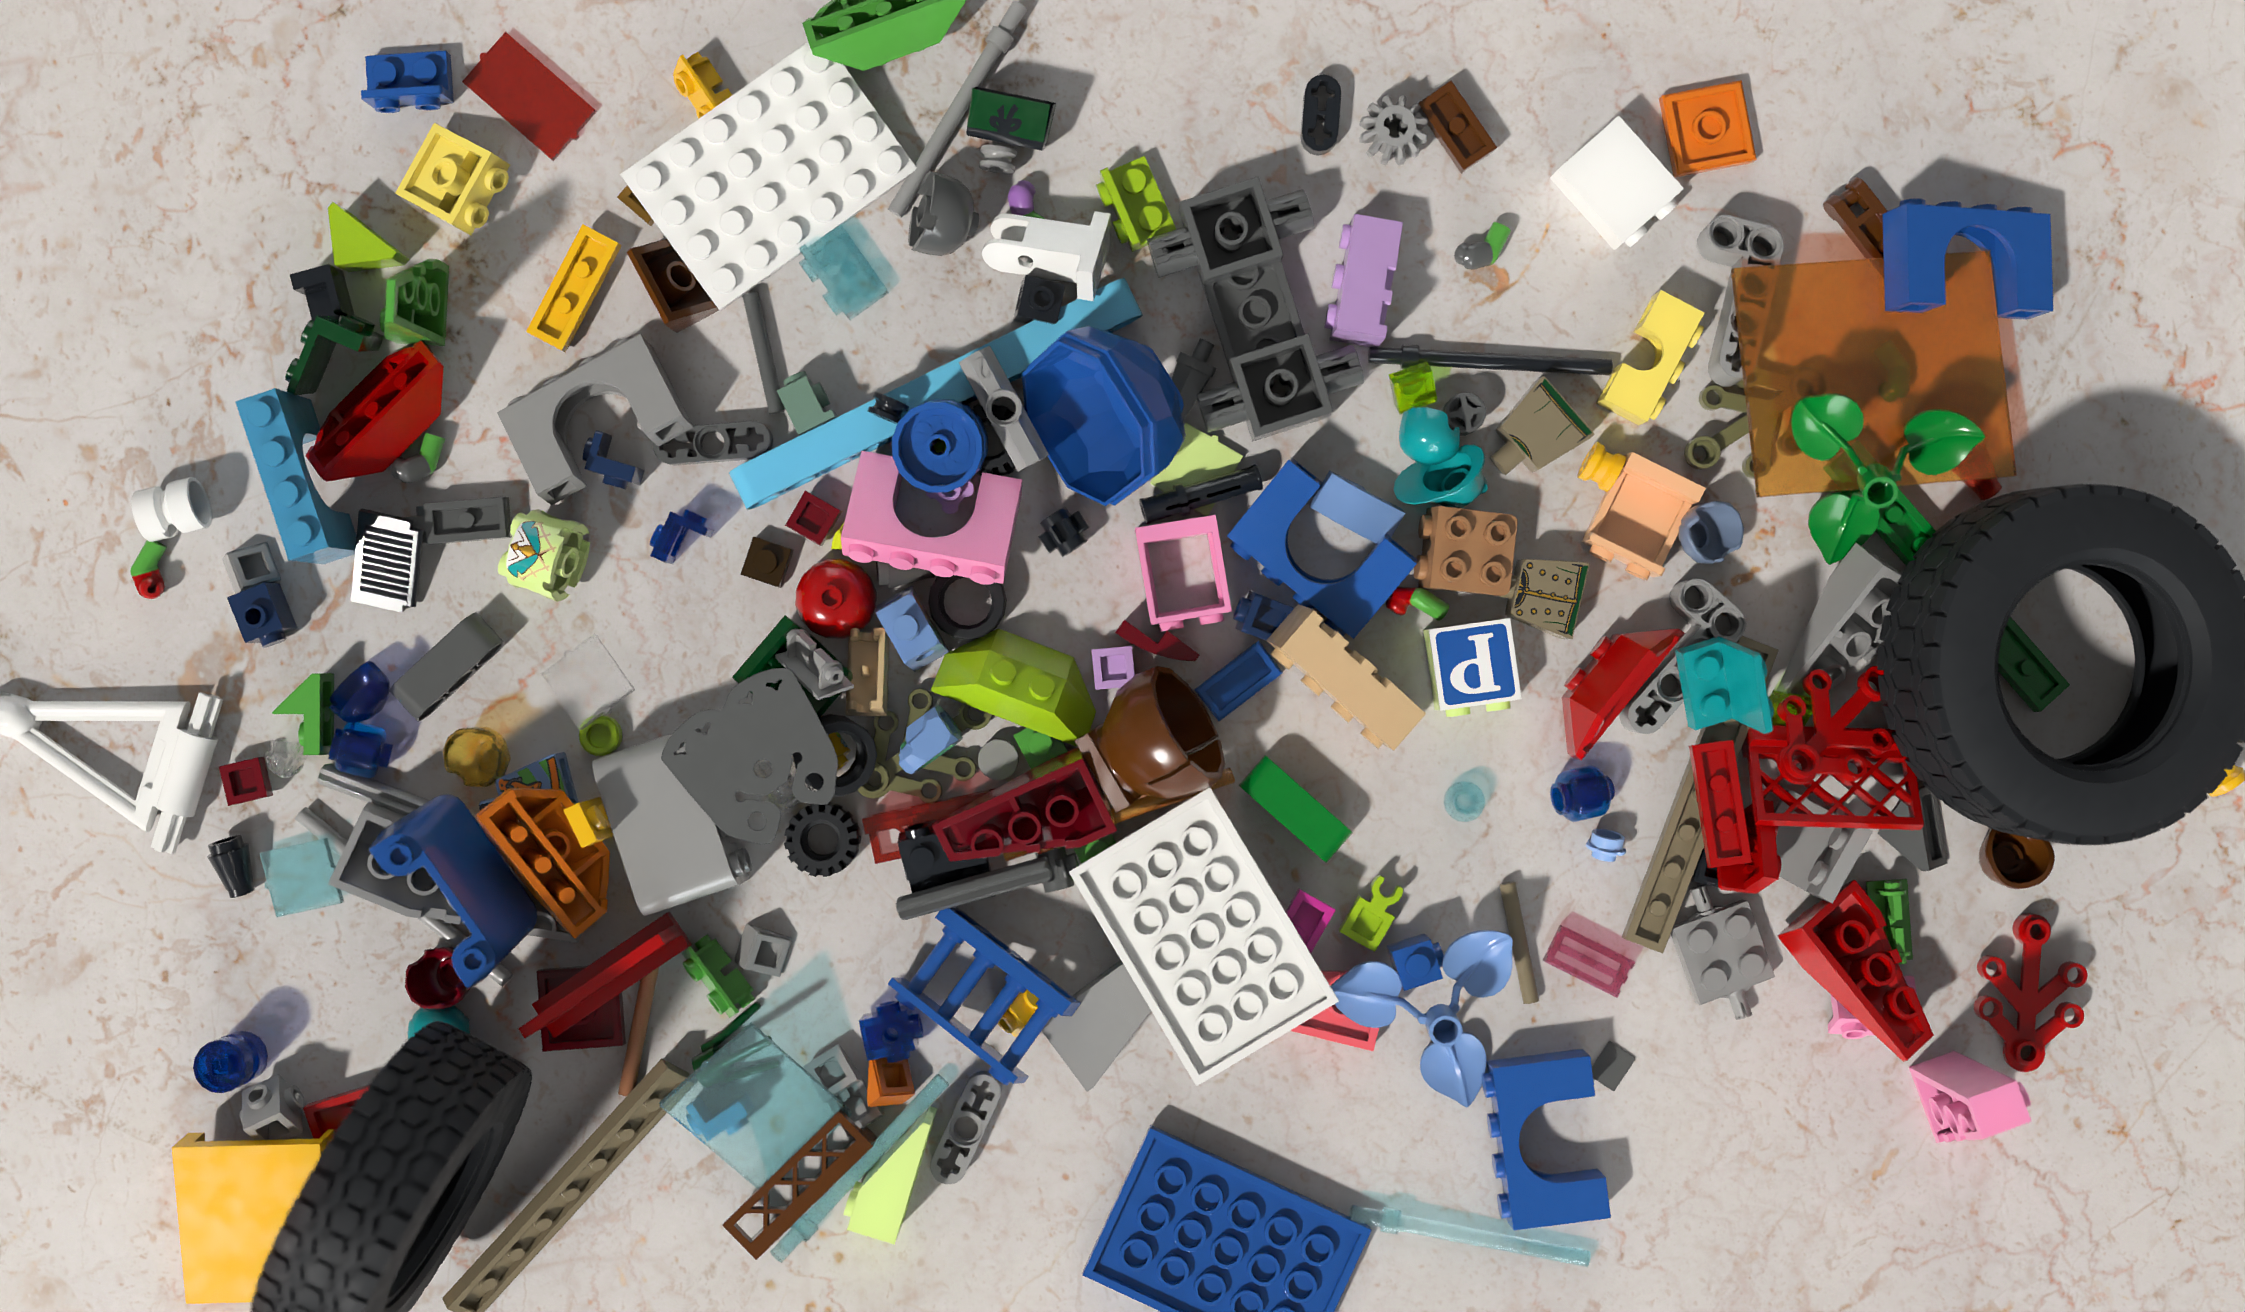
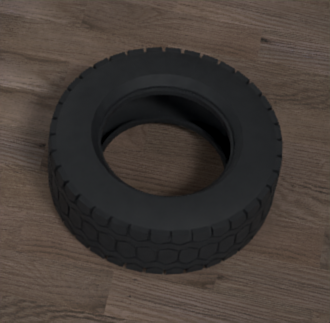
M2076 484L2015 491L1974 505L1956 515L1955 518L1950 519L1932 534L1933 537L1928 538L1913 556L1915 560L1908 562L1900 579L1897 581L1902 586L1894 587L1886 611L1891 612V615H1884L1879 640L1885 641V645H1878L1877 670H1884V675H1878L1881 700L1888 701L1887 704L1882 705L1889 729L1896 730L1891 735L1901 755L1908 757L1905 759V762L1916 777L1924 781L1922 784L1962 816L1991 829L2018 836L2067 845H2108L2145 837L2160 831V829H2165L2184 818V813H2191L2208 798L2206 793H2213L2226 778L2228 773L2225 770L2233 768L2244 749L2237 742L2245 743V597L2243 598L2245 596V580L2240 570L2233 569L2236 563L2224 546L2217 545L2219 540L2203 524L2197 523V519L2181 508L2173 506L2172 503L2146 492L2113 485ZM2070 569L2087 576L2099 584L2121 609L2133 640L2135 664L2131 692L2123 711L2114 725L2090 747L2071 756L2056 759L2034 746L2012 720L2000 688L1998 672L1999 651L2008 620L2028 591L2055 572Z

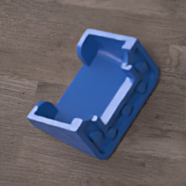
M442 794L434 797L382 830L368 849L380 867L391 875L405 876L424 866L471 932L470 936L456 946L452 955L453 968L467 989L485 978L533 930L536 924L537 909L535 904L499 852L488 840L469 809L456 796Z

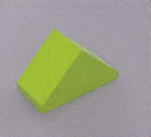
M334 202L330 204L328 216L335 266L347 272L405 266L410 260L347 209Z

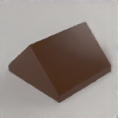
M667 239L630 248L627 251L664 324L674 332L678 333L719 311Z

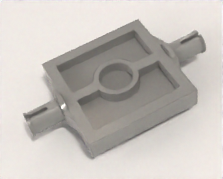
M1706 884L1692 887L1689 890L1692 893L1698 912L1694 913L1688 920L1675 924L1671 931V936L1695 1003L1702 1005L1718 998H1729L1736 1020L1746 1018L1745 1016L1750 1017L1752 1012L1744 992L1748 991L1755 984L1774 978L1775 975L1749 902L1742 899L1726 906H1713Z

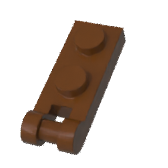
M1855 177L1846 184L1843 193L1839 196L1832 195L1823 203V207L1829 217L1838 222L1884 281L1882 214L1888 211L1869 186L1861 178ZM1855 203L1859 204L1864 210L1858 217L1850 210V207Z

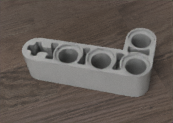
M1721 215L1716 217L1699 234L1697 248L1703 258L1732 267L1708 364L1710 378L1720 386L1730 387L1748 376L1756 365L1784 249V240L1781 233L1769 225L1731 215ZM1713 231L1720 232L1726 237L1728 241L1727 246L1720 245L1715 241ZM1753 242L1761 243L1765 247L1766 256H1761L1754 251ZM1743 280H1749L1756 285L1757 295H1752L1745 290ZM1734 318L1744 320L1748 326V334H1743L1735 328ZM1733 355L1732 363L1726 361L1730 356ZM1732 366L1738 368L1736 371L1731 370Z
M1704 579L1680 581L1674 585L1670 592L1669 600L1672 608L1692 627L1677 642L1620 712L1621 724L1630 732L1642 734L1656 732L1684 702L1675 654L1676 649L1719 636L1736 643L1746 630V619L1743 613ZM1690 586L1696 588L1700 593V602L1694 609L1689 607L1684 599L1685 592ZM1721 613L1725 614L1731 623L1728 633L1724 636L1719 634L1715 628V620ZM1667 674H1671L1677 682L1676 690L1670 696H1666L1660 687L1661 680ZM1656 700L1657 702H1660L1663 705L1661 706L1651 704ZM1637 708H1648L1644 714L1648 719L1646 723H1636L1639 715L1635 712Z

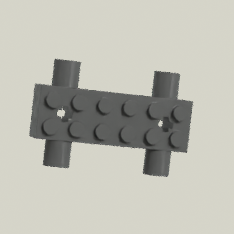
M1255 177L1180 201L1179 213L1184 227L1148 238L1147 244L1158 278L1196 266L1233 380L1232 383L1196 394L1207 432L1210 433L1246 421L1253 442L1329 418L1333 413V409L1328 395L1363 384L1364 377L1357 352L1353 345L1316 356L1309 334L1305 335L1281 261L1283 252L1279 239L1314 228L1313 214L1304 190L1301 189L1266 201L1259 177ZM1230 225L1232 231H1240L1237 234L1236 240L1230 241L1228 237L1221 235L1224 232V226ZM1279 379L1282 385L1288 384L1290 386V390H1287L1285 393L1286 397L1280 398L1278 393L1273 394L1270 388L1275 384L1273 380Z

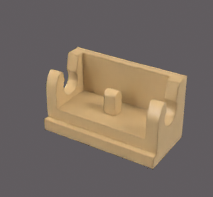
M853 628L850 631L847 668L853 674L851 683L854 684V688L847 690L846 716H887L890 638L884 628H874L871 633L860 632L857 628Z

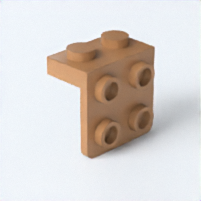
M1445 506L1427 508L1426 515L1423 514L1420 518L1418 528L1419 538L1423 539L1422 555H1417V564L1414 567V578L1419 579L1418 588L1452 590L1495 596L1507 595L1511 587L1518 524L1517 518L1511 514Z

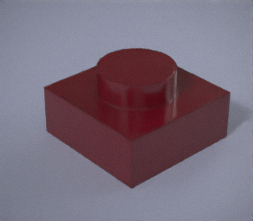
M805 490L785 526L814 543L823 546L842 511Z
M264 757L219 766L228 806L273 796Z

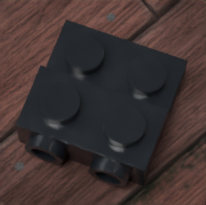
M926 822L909 825L904 829L905 832L899 833L897 843L906 879L909 880L912 893L991 871L988 857L950 862L934 829Z

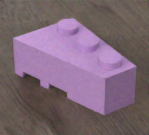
M1354 214L1350 225L1343 224L1339 248L1346 249L1343 265L1336 264L1331 287L1338 289L1336 305H1328L1324 328L1331 329L1329 340L1365 347H1379L1386 338L1388 326L1384 324L1387 308L1392 300L1393 291H1391V285L1397 266L1403 222Z

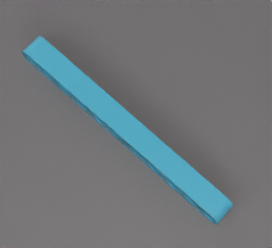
M1122 278L1097 289L1094 301L1077 299L1062 306L1058 321L1054 325L1034 320L883 395L908 405V411L933 399H953L966 405L978 399L959 365V362L969 355L987 346H991L1011 383L1021 378L1027 366L1063 333L1087 326L1113 333L1138 320L1143 314L1126 279ZM873 399L737 466L729 472V475L746 509L750 510L859 458L861 451L871 452L891 442L897 424L867 412L868 408L876 403V400ZM904 411L901 414V419L908 411Z

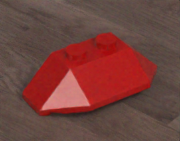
M423 341L415 343L413 347L403 348L386 356L328 414L317 434L315 445L310 447L305 455L321 479L330 482L384 472L441 415L444 366Z
M1674 628L1613 634L1610 638L1604 636L1597 642L1590 652V655L1594 657L1584 670L1580 667L1577 668L1564 684L1568 689L1562 696L1567 753L1572 758L1583 760L1628 702L1684 636L1685 633L1682 630Z

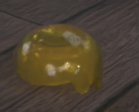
M490 727L459 728L448 736L442 750L446 771L458 775L463 779L464 785L470 787H489L495 785L498 778L505 776L511 760L510 751L504 737Z

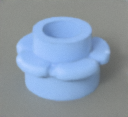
M1594 829L1591 839H1588L1586 842V847L1592 851L1591 855L1598 860L1613 862L1616 860L1617 855L1622 856L1626 853V849L1623 848L1625 837L1612 830Z

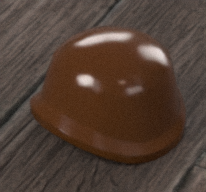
M1991 828L1979 850V864L1984 874L1990 880L2012 889H2025L2040 884L2050 875L2055 862L2054 850L2049 841L2004 833Z

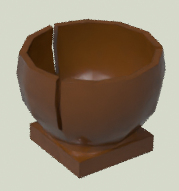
M1155 666L1136 674L1117 690L1105 722L1075 740L1076 745L1116 813L1131 805L1142 795L1166 799H1181L1204 791L1221 779L1225 767L1222 745L1218 739L1203 749L1187 756V754L1216 739L1219 735L1206 708L1188 683L1167 667Z

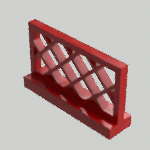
M1772 725L1773 731L1766 734L1751 727L1749 728L1742 745V755L1748 761L1755 825L1921 830L1924 826L1917 777L1905 762V759L1908 757L1901 755L1894 739L1891 748L1878 756L1869 754L1865 748L1827 746L1818 756L1844 759L1851 754L1860 755L1867 763V773L1857 783L1845 781L1840 775L1822 774L1816 781L1811 780L1803 784L1808 789L1796 799L1779 785L1784 777L1780 774L1773 780L1760 769L1759 759H1773L1777 763L1780 751L1788 746L1786 726ZM1803 726L1806 743L1814 735V727ZM1845 728L1844 730L1872 731L1875 728ZM1885 729L1890 734L1896 731L1892 729ZM1873 736L1874 743L1878 747H1882V741L1878 737ZM1792 759L1794 760V766L1801 771V769L1797 767L1800 764L1799 761ZM1884 763H1902L1904 778L1898 784L1879 769ZM1830 775L1849 790L1839 801L1820 786ZM1871 776L1890 791L1880 802L1861 787ZM1762 784L1767 787L1764 791L1762 788ZM1771 791L1789 806L1784 813H1765L1764 798ZM1811 793H1814L1831 809L1825 814H1813L1802 802ZM1854 794L1872 810L1866 816H1858L1853 814L1843 804ZM1895 795L1909 807L1910 817H1897L1884 805Z
M669 911L532 1003L531 1005L538 1015L519 1027L518 1030L526 1039L542 1028L547 1027L555 1038L690 947L692 943Z

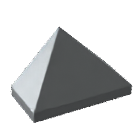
M1921 786L1918 789L1924 821L1922 829H1880L1877 834L1918 869L1930 871L1948 863L1937 797L1925 786ZM1902 801L1892 812L1897 817H1910L1909 807Z

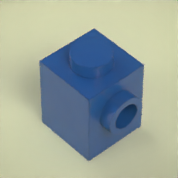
M1426 934L1414 936L1386 946L1393 969L1398 973L1404 991L1443 979L1440 970L1444 957L1439 942L1432 944L1431 939Z

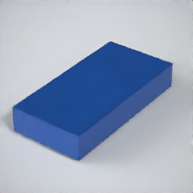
M1257 641L1194 690L1219 722L1283 672L1262 644Z

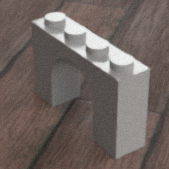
M641 334L620 340L608 352L585 359L580 363L579 368L564 376H556L547 380L539 390L529 395L514 398L508 403V407L497 412L536 494L550 505L587 486L567 443L569 422L575 411L587 400L604 394H614L627 398L645 435L658 447L694 428L654 348Z

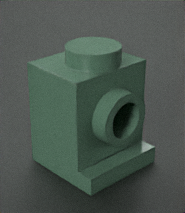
M805 371L786 378L783 381L785 386L777 390L798 435H802L838 417L832 409L826 411L825 407L830 405L826 392L820 382L813 385Z

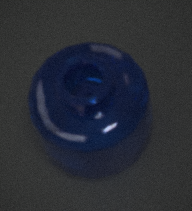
M350 721L344 725L343 729L336 728L328 759L334 760L336 770L341 773L372 778L377 774L379 766L388 768L393 744L386 743L387 735L383 728Z
M1593 765L1565 770L1559 773L1555 783L1550 788V798L1555 811L1571 822L1584 821L1605 815L1610 808L1611 799L1615 795L1612 780Z

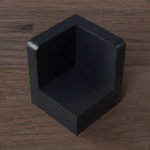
M326 264L289 274L293 290L306 296L313 321L316 316L343 315L349 318L351 315L355 316L343 270Z

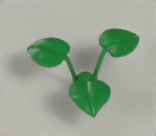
M1836 393L1805 396L1798 400L1792 411L1791 428L1794 439L1801 451L1813 459L1825 461L1834 457L1842 448L1859 472L1857 484L1861 492L1854 491L1851 497L1840 492L1830 493L1819 499L1809 512L1808 527L1826 563L1831 565L1844 559L1855 543L1862 546L1875 532L1880 520L1879 508L1891 505L1897 498L1898 487L1896 482L1902 479L1900 472L1908 453L1910 464L1917 471L1927 475L1943 474L1959 465L1971 450L1984 440L1985 435L1983 431L1966 416L1951 410L1930 409L1920 412L1912 417L1904 426V436L1909 444L1900 448L1893 470L1890 471L1882 464L1866 466L1848 443L1861 433L1864 424L1863 413L1854 400Z

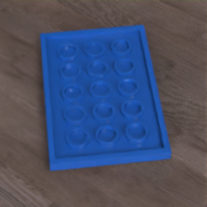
M1150 1125L1087 1260L1082 1275L1160 1312H1334L1372 1229L1369 1225Z

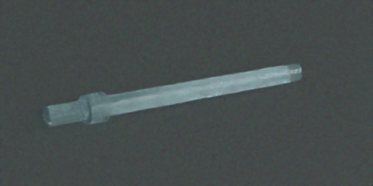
M937 1074L878 1136L874 1146L806 1214L804 1213L790 1227L791 1230L770 1251L777 1261L783 1262L802 1241L807 1242L819 1230L817 1225L854 1187L855 1182L859 1181L949 1086L948 1082L941 1075Z
M1352 1205L1349 1217L1351 1220L1361 1224L1380 1227V1231L1397 1235L1399 1231L1584 1267H1588L1591 1254L1589 1250L1401 1215V1210L1384 1207L1383 1211Z

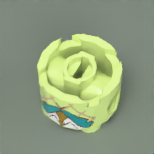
M540 509L532 510L528 514L518 513L512 521L510 532L513 537L508 551L500 558L498 573L507 577L508 583L516 588H527L557 602L565 600L570 594H567L564 590L567 586L576 587L587 563L590 542L583 540V535L589 534L588 528L584 524L573 520H561Z

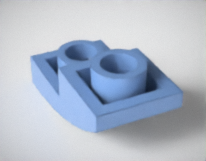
M1330 470L1310 503L1312 509L1376 544L1385 534L1392 537L1406 514L1400 507L1367 492L1363 486Z

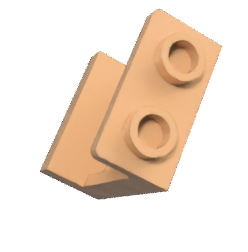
M1631 452L1624 455L1626 456L1625 464L1611 489L1605 492L1581 542L1591 547L1589 553L1596 558L1611 563L1613 558L1627 564L1626 572L1647 581L1649 576L1654 578L1663 575L1665 568L1662 566L1679 533L1681 520L1693 504L1699 503L1706 488Z

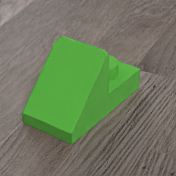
M312 673L272 713L304 714V722H301L298 731L299 743L303 746V755L334 754V673Z

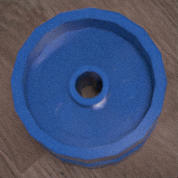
M933 399L910 409L898 422L892 437V457L899 473L912 486L929 493L949 492L965 485L982 468L988 453V434L981 418L968 405L953 399ZM937 438L942 439L946 443L945 452L937 453L934 450L933 446L937 443Z

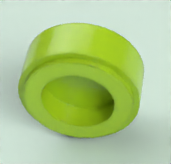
M606 715L593 716L587 719L579 731L581 746L586 752L595 756L613 753L622 742L623 735L619 723Z

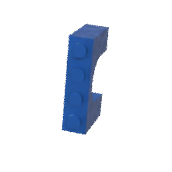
M1918 198L1900 201L1899 207L1882 214L1885 311L1923 313L1946 304L1945 253L1954 235L1965 237L1975 243L1988 261L1991 272L1992 318L2028 320L2054 311L2050 214L2033 213V208L2015 207L2007 211L1997 210V205L1981 204L1972 208H1964L1961 202L1958 201L1926 205L1924 199Z
M1290 457L1227 535L1233 541L1230 547L1247 561L1251 557L1256 559L1264 566L1261 572L1270 581L1278 586L1284 582L1296 592L1293 598L1300 605L1312 610L1316 608L1327 617L1324 621L1326 625L1337 631L1342 637L1347 633L1354 639L1416 566L1417 558L1385 534L1354 571L1343 577L1321 579L1303 571L1296 564L1290 553L1288 532L1293 519L1323 482Z
M1583 1049L1486 1061L1488 1073H1482V1086L1485 1098L1491 1097L1493 1113L1487 1114V1125L1490 1138H1496L1498 1153L1492 1154V1164L1496 1179H1502L1503 1193L1497 1194L1501 1219L1507 1218V1222L1513 1230H1522L1611 1218L1606 1177L1598 1168L1557 1174L1539 1172L1524 1162L1519 1148V1136L1522 1126L1535 1109L1550 1102L1595 1096L1590 1055Z

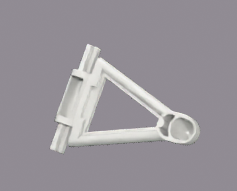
M1 692L0 734L19 741L147 833L154 825L158 809L162 811L151 848L158 852L175 854L186 818L194 817L218 742V738L212 735L224 699L213 694L209 695L199 692L188 729H185L184 726L191 704L189 701H31L12 693ZM42 721H160L136 799L39 731Z

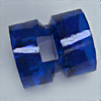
M247 1031L233 1032L213 1040L200 1048L194 1058L193 1070L195 1078L206 1090L220 1094L245 1085L260 1076L267 1066L268 1053L266 1045L260 1037Z

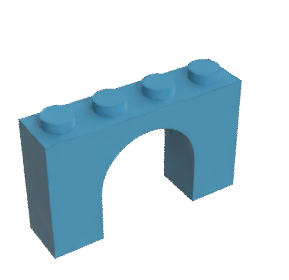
M274 388L235 401L288 560L327 564L354 555L357 535L350 514L334 511L326 505L313 484L305 462L303 444L315 441L321 429L311 399L298 395L295 396Z

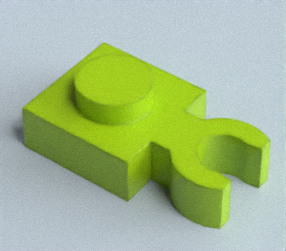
M1377 875L1371 883L1370 890L1372 896L1369 901L1358 895L1338 929L1342 934L1373 952L1378 948L1395 918L1385 910L1388 905L1398 902L1403 894V888L1397 885L1392 894L1388 896L1382 895L1380 893V886L1385 878L1381 875Z

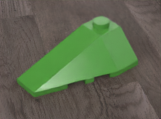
M427 259L387 279L386 308H382L379 319L380 328L384 332L385 339L397 344H415L423 341L426 345L445 346L449 265L438 259Z

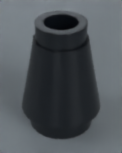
M242 836L227 837L208 845L210 854L207 858L226 891H228L230 898L240 897L253 892L255 888L253 886L249 844L243 842Z

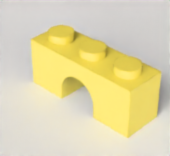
M1662 290L1653 295L1633 331L1647 339L1653 346L1655 358L1649 370H1637L1625 363L1616 366L1596 404L1638 426L1648 422L1649 418L1655 420L1666 402V398L1661 395L1668 382L1674 384L1684 368L1685 362L1680 360L1687 346L1693 348L1703 332L1704 326L1699 323L1704 312Z

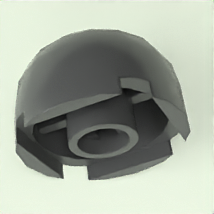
M929 170L924 176L917 194L923 195L919 207L913 206L908 242L909 246L913 247L911 249L913 251L942 256L951 254L964 244L967 236L973 237L979 224V213L973 212L974 201L972 195L961 181Z

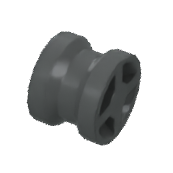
M1462 392L1455 395L1444 405L1442 410L1448 415L1450 429L1460 428V436H1466L1476 431L1486 418L1484 402L1472 393Z

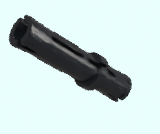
M1254 464L1251 467L1184 487L1181 483L1173 485V490L1147 498H1140L1139 504L1145 523L1149 524L1152 521L1179 513L1182 517L1190 515V510L1224 501L1255 490H1262L1263 484L1258 467Z

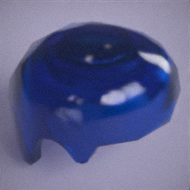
M367 661L353 671L331 694L330 702L333 705L330 708L340 719L348 723H359L371 719L383 710L390 696V681L374 662Z

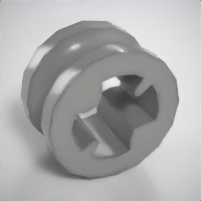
M1000 145L981 146V153L984 154V159L979 161L980 169L1000 174H1012L1015 172V166L1011 163L1012 159L1017 157L1015 149Z

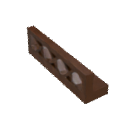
M840 1109L749 1197L722 1226L757 1260L874 1146L878 1137L868 1127L861 1130ZM840 1123L854 1139L842 1150L828 1149V1133ZM822 1140V1149H812ZM804 1156H822V1170L814 1178H799V1161ZM828 1156H833L834 1158L828 1163ZM793 1168V1178H783ZM774 1185H793L792 1199L785 1206H770V1189ZM799 1185H806L801 1191H799ZM764 1196L763 1206H754ZM746 1213H763V1228L752 1238L737 1224ZM770 1214H776V1215L770 1220Z

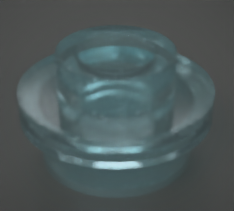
M1467 781L1454 783L1447 789L1444 796L1446 812L1450 817L1460 822H1469L1480 816L1485 806V798L1481 789ZM1461 794H1468L1471 799L1470 805L1465 809H1460L1457 805V798Z

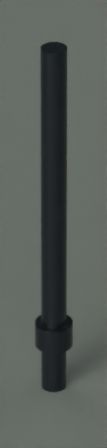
M1402 344L1401 348L1369 347L1368 363L1400 365V369L1417 370L1418 366L1610 376L1613 368L1612 359L1419 349V345Z

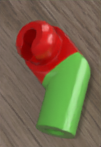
M146 540L130 570L138 593L147 599L160 597L165 588L158 563L167 546L159 541L149 542Z
M1397 587L1386 602V608L1397 615H1404L1410 605L1437 621L1442 620L1449 610L1447 602L1423 588Z

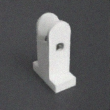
M1095 211L1090 226L1014 214H1000L994 218L991 225V233L995 239L986 242L982 251V257L990 267L1002 272L1077 283V299L1094 301L1111 245L1110 213ZM1020 256H1028L1026 262L1022 261Z

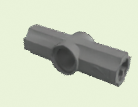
M987 346L960 361L961 369L1016 470L1020 472L1049 456L991 346ZM1000 398H1009L1016 405V412L1009 420L1002 421L993 415V405Z

